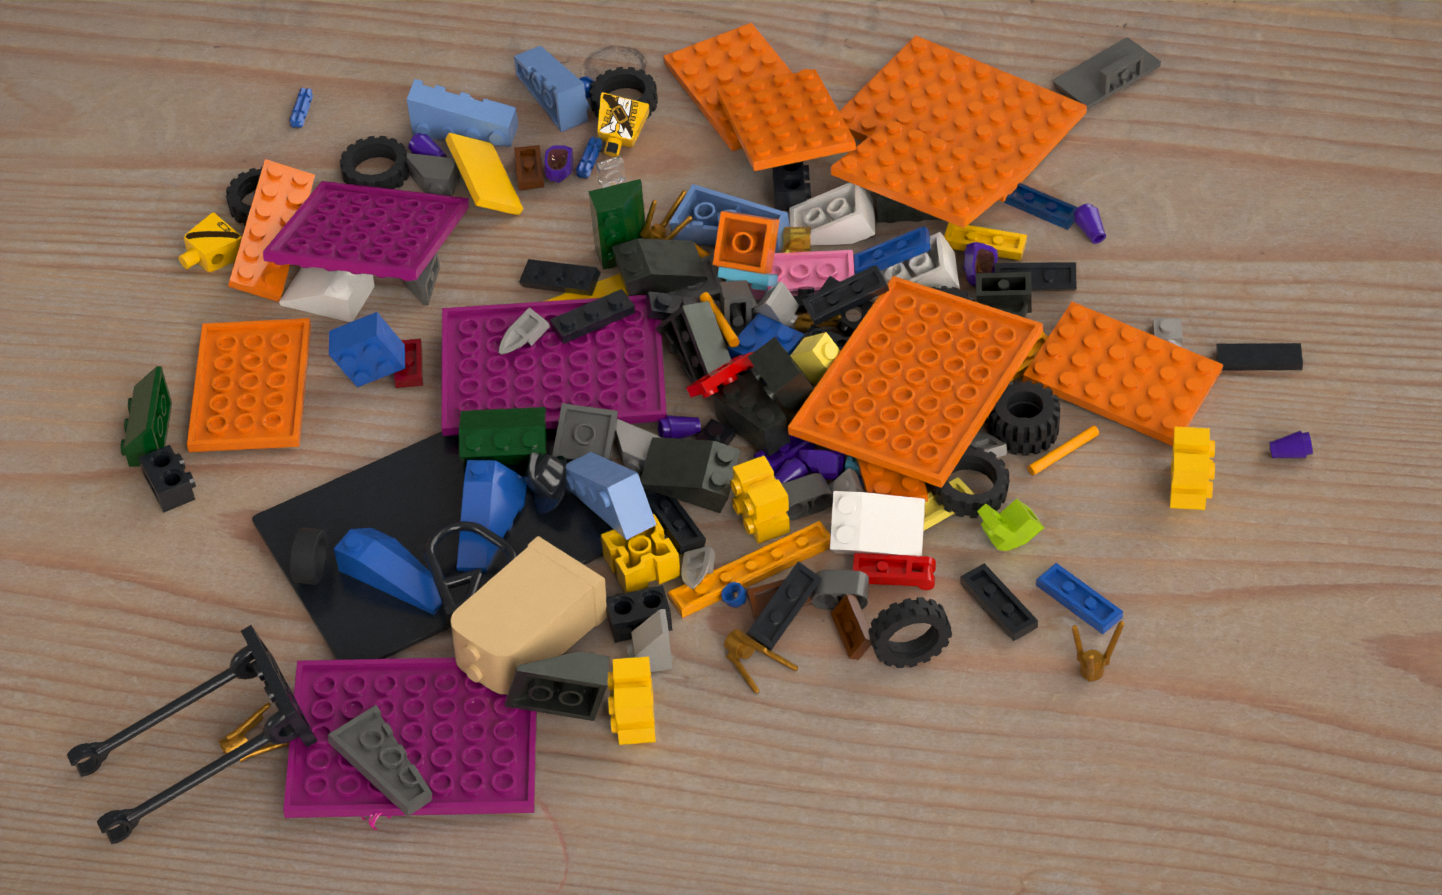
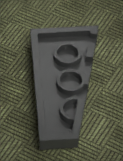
M377 705L328 734V743L406 816L411 815L432 801L431 790L415 765H411L407 758V752L402 744L399 745L394 738L393 730L382 719L381 711Z

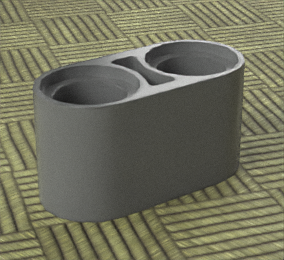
M814 473L782 484L788 494L789 510L786 513L789 520H797L824 511L833 505V493L822 474Z
M821 570L816 572L822 580L812 592V603L815 607L834 610L846 594L856 596L861 609L867 606L869 595V577L867 574L861 571Z

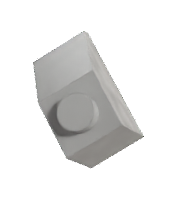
M779 281L764 294L752 315L756 317L760 313L791 327L798 317L795 312L799 304L785 284Z
M618 419L615 437L623 466L642 476L652 437L659 436Z
M660 609L631 632L633 644L627 645L629 658L649 657L651 672L673 669L665 609Z

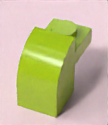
M1017 498L1001 513H998L987 504L977 511L984 520L981 523L982 529L996 549L1001 551H1009L1026 544L1045 528L1032 509Z

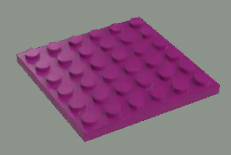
M321 181L265 248L263 258L264 261L274 262L277 265L291 264L299 265L301 268L315 267L323 268L326 271H347L355 275L371 274L379 278L394 277L401 278L404 281L417 280L469 209V198Z

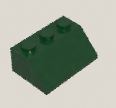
M640 179L588 191L595 250L603 270L617 267L613 246L634 239H642L640 232L645 225L642 182Z
M156 366L134 386L132 398L128 399L129 418H125L124 421L126 437L121 440V454L126 456L129 467L141 466L138 457L166 446L172 400L162 366Z
M546 407L461 411L459 456L463 467L467 466V460H493L502 465L528 464L529 456L533 452L540 455L547 454Z

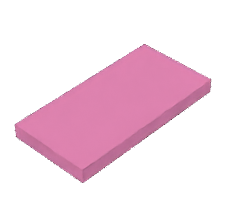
M853 250L775 253L772 273L770 274L778 275L777 283L781 281L789 291H798L799 287L805 286L814 287V290H820L829 276L841 282L854 275ZM748 283L755 299H762L764 294L773 287L767 286V290L752 289L751 283Z

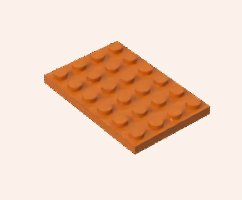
M752 23L663 56L666 67L732 152L741 149L742 146L718 99L717 89L725 88L731 84L741 85L749 83L755 79L765 80L774 78L779 74H793Z
M803 69L798 73L789 75L779 74L774 78L765 80L755 79L749 83L741 85L731 84L725 88L717 89L718 99L754 171L856 150L855 140L816 69Z
M889 121L860 143L856 150L850 151L831 166V175L962 228L969 225L1022 181L1023 171L1015 169L1008 164L997 162L987 156L979 155L964 147L953 145L943 139L935 138L895 121Z
M1072 301L1023 374L1022 382L1026 383L1027 380L1032 381V384L1041 383L1043 388L1049 387L1053 391V395H1057L1061 399L1173 446L1174 428L1189 427L1220 376L1223 364Z
M310 318L202 324L187 438L188 452L300 447L311 336Z

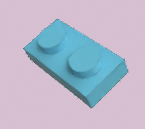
M722 266L719 267L717 276L726 279V282L747 280L748 283H751V288L757 290H767V286L776 285L778 275L762 274Z

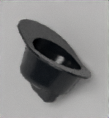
M534 452L529 456L524 481L534 492L535 508L540 514H547L553 511L564 496L567 482L566 458L564 456L553 457L549 454L540 455Z

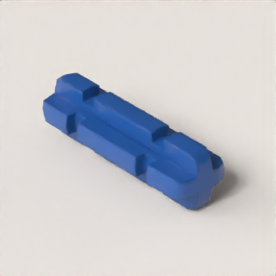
M301 88L298 92V97L292 110L293 113L289 119L290 125L293 128H301L304 125L313 98L310 88Z
M591 137L588 140V146L585 147L576 168L579 178L583 177L586 179L592 172L591 169H593L603 146L602 139L599 137Z

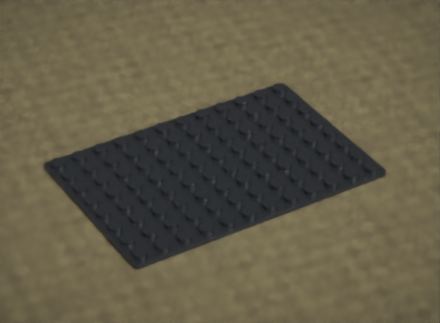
M546 429L547 454L552 456L557 429ZM441 431L252 517L255 528L337 660L386 659L451 628V624L448 625L443 605L433 615L340 572L334 548L350 529L373 528L395 538L430 571L425 558L427 541L443 526L461 521L464 478L458 474L459 468L462 467L459 456V435L443 436ZM528 464L504 466L524 477ZM527 485L525 505L522 511L518 512L515 516L511 530L506 532L503 539L508 541L515 548L517 555H519L528 547L530 542L539 536L578 562L586 565L603 557L601 534L614 529L572 492H569L567 488L559 505L553 511L547 514H540L535 508L534 492ZM302 527L321 529L327 535V562L323 577L317 585L295 583L291 577L290 559L292 545L297 531ZM460 532L446 536L435 548V556L445 578L468 572L457 571ZM499 549L488 570L482 572L483 581L481 587L507 565L508 557L502 549ZM469 584L450 589L455 604L464 602Z

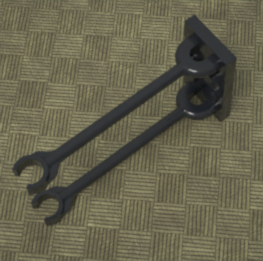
M252 625L241 630L248 645L235 653L231 659L230 668L103 742L80 744L68 752L67 757L71 766L76 765L81 777L93 774L99 769L102 762L107 759L108 754L112 750L235 678L247 680L259 677L261 681H264V690L272 703L275 702L279 710L265 722L263 732L139 806L132 809L113 810L102 815L98 819L97 824L101 833L107 834L111 844L119 843L129 837L132 830L144 816L268 743L285 744L300 737L306 747H309L318 741L277 662ZM90 757L88 760L78 763L80 760ZM120 824L118 827L110 829L111 827Z

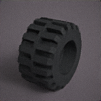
M1027 380L1026 383L1014 381V384L1007 386L989 414V434L1006 443L1010 454L1017 455V453H1023L1022 456H1029V453L1039 454L1041 449H1049L1050 443L1054 444L1057 440V435H1059L1060 403H1058L1057 395H1053V391L1049 387L1043 388L1041 383L1032 384V381Z

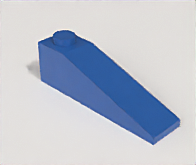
M467 460L461 521L481 524L503 538L506 532L511 530L515 516L518 512L522 511L525 505L527 484L524 481V477L497 461ZM461 531L459 534L457 571H472L480 568L482 572H486L500 548L476 533Z
M373 528L350 529L334 548L340 572L433 615L443 605L431 572L395 538Z

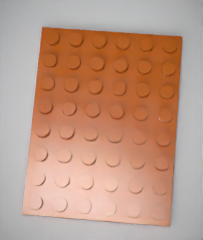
M915 35L839 112L853 138L862 142L889 121H895L1023 171L1022 181L999 199V201L1004 202L1086 114L1087 105Z
M892 276L888 282L889 291L879 295L789 424L788 433L797 438L942 488L1043 332V323Z

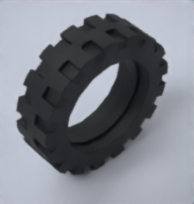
M617 67L616 70L612 71L609 69L605 71V74L598 75L596 81L591 83V108L598 119L601 93L609 94L617 89L630 88L643 93V96L637 101L649 104V115L647 118L657 108L656 82L653 81V77L650 74L646 75L644 70L639 69L638 71L634 67H628V69Z
M369 136L367 137L368 139L357 140L354 145L350 144L347 147V151H343L340 167L345 184L395 189L402 187L404 180L407 181L409 178L406 158L407 150H405L401 142L398 144L394 138L387 139L386 136H380L379 138ZM382 157L395 162L389 170L380 174L368 175L355 170L360 163L370 158Z
M262 167L261 169L251 168L249 172L238 174V178H233L230 182L231 186H228L226 189V199L230 214L237 223H244V226L246 225L251 206L244 204L242 200L247 194L256 190Z
M968 446L952 473L959 470L978 471L986 475L993 482L994 486L982 494L971 495L956 490L946 481L942 488L932 485L931 492L932 495L936 496L935 501L939 505L942 504L947 512L951 513L953 511L959 517L966 515L970 516V518H978L979 513L977 511L985 504L998 511L1001 508V503H1005L1010 482L1008 468L1005 469L1004 461L1002 459L998 460L996 458L997 455L993 452L987 453L983 448L971 449V446Z
M917 597L916 600H911V598L903 599V602L899 604L897 602L889 605L890 608L887 610L883 609L878 613V618L872 620V628L868 630L869 639L877 659L880 662L884 661V664L887 666L895 665L896 668H904V665L914 667L918 666L917 663L922 661L923 663L930 661L932 656H938L942 652L941 649L948 646V638L952 637L951 625L943 606L940 603L937 605L933 599L927 601L924 597ZM918 623L931 625L923 635L907 642L889 641L894 633L903 627Z

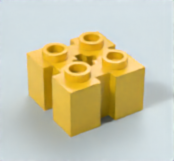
M1174 428L1170 508L1205 510L1206 498L1212 499L1213 481L1209 480H1214L1215 462L1210 458L1215 456V440H1210V428Z
M761 456L733 466V479L730 480V485L735 498H732L731 502L735 513L742 515L743 524L748 535L753 534L757 543L760 544L790 533L789 517L786 513L789 510L788 494L779 479L776 480L774 477V471L766 457Z
M655 514L653 516L657 525L627 540L616 530L601 534L603 556L612 572H617V579L624 593L647 588L648 583L654 580L658 581L660 585L681 576L679 554L670 539H665L664 529Z
M649 657L613 659V672H608V690H610L608 704L612 733H618L619 745L656 742L654 699Z

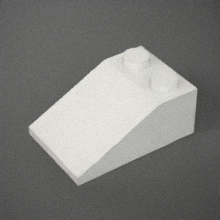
M850 182L789 208L790 243L792 246L853 244L875 235L874 199L867 189Z
M938 232L930 236V251L883 269L880 272L887 284L892 276H896L930 288L947 286V288L956 287L960 289L955 252L942 233Z
M315 267L300 268L279 303L281 306L352 322L375 287L373 275H355L347 271H326L323 268Z
M834 491L830 550L835 554L854 555V553L922 556L925 499L866 492Z

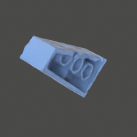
M542 46L514 56L517 77L561 132L588 122L587 110H589V103L585 96L584 83Z
M414 79L407 97L413 136L417 133L427 134L431 139L445 140L448 133H453L489 142L497 146H512L518 129L516 107L488 99L478 101L473 99L470 94L463 92L460 95L446 92L445 87L435 85V88L423 85V81Z
M692 184L669 222L672 232L688 216H692V221L673 240H689L697 245L716 246L721 211L779 219L775 252L781 251L791 233L787 212Z
M589 452L566 464L567 490L578 497L626 540L657 525L637 472L593 452Z

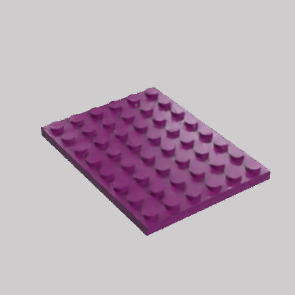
M647 295L628 296L635 305L634 314L565 344L561 342L551 327H549L532 346L526 343L512 352L501 355L499 354V347L505 333L528 308L535 311L550 325V319L599 298L442 308V435H459L461 411L546 407V429H557L562 403L618 411V419L629 424L658 422L659 419L666 418L662 335L656 330V327L661 324V320L648 317L645 301Z
M455 658L297 661L294 697L318 741L309 747H306L300 737L289 743L283 808L285 818L370 816L371 814L374 816L376 813H383L380 816H406L328 743V734L375 705L381 711V717L384 722L388 723L393 730V736L398 744H402L407 752V758L411 765H415L432 792V801L411 815L535 813L537 712L505 707L506 694L496 693L479 681H472L457 666Z

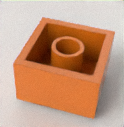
M721 211L713 265L762 274L772 273L780 220L731 211Z

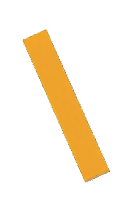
M818 521L714 570L713 573L707 574L694 589L684 584L669 591L668 599L681 617L684 618L722 600V591L731 582H738L744 588H747L796 565L798 561L802 562L830 549L831 534L821 521Z

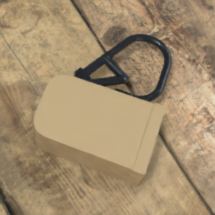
M459 521L443 526L426 543L425 558L443 603L446 621L448 625L451 624L456 664L472 681H479L496 693L508 694L518 665L561 656L592 628L598 626L607 618L605 578L539 536L530 542L524 551L517 555L515 548L508 541L483 525L470 521ZM467 531L476 533L502 549L508 557V563L482 587L483 575L480 568L445 578L435 556V548L442 539L455 532ZM469 584L464 602L455 604L450 589Z

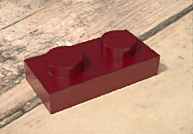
M421 338L401 340L405 344V369L394 373L396 388L423 386V349Z

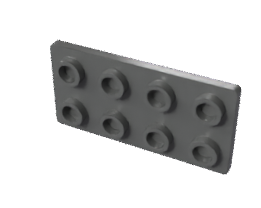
M1126 37L1055 78L1053 85L1069 98L1087 105V109L1159 68L1161 61Z

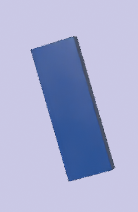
M923 226L854 254V273L857 274L874 265H877L881 271L930 251L929 230L926 226Z
M1057 563L1036 579L1037 587L1101 634H1104L1123 618V611Z

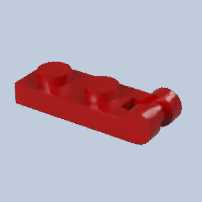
M754 352L732 358L687 386L686 389L690 397L702 394L703 398H706L718 391L717 386L721 383L724 386L738 379L737 373L754 367L748 358Z
M854 553L853 571H861L867 574L869 584L918 586L922 590H931L935 586V576L933 573L936 570V560L932 557Z

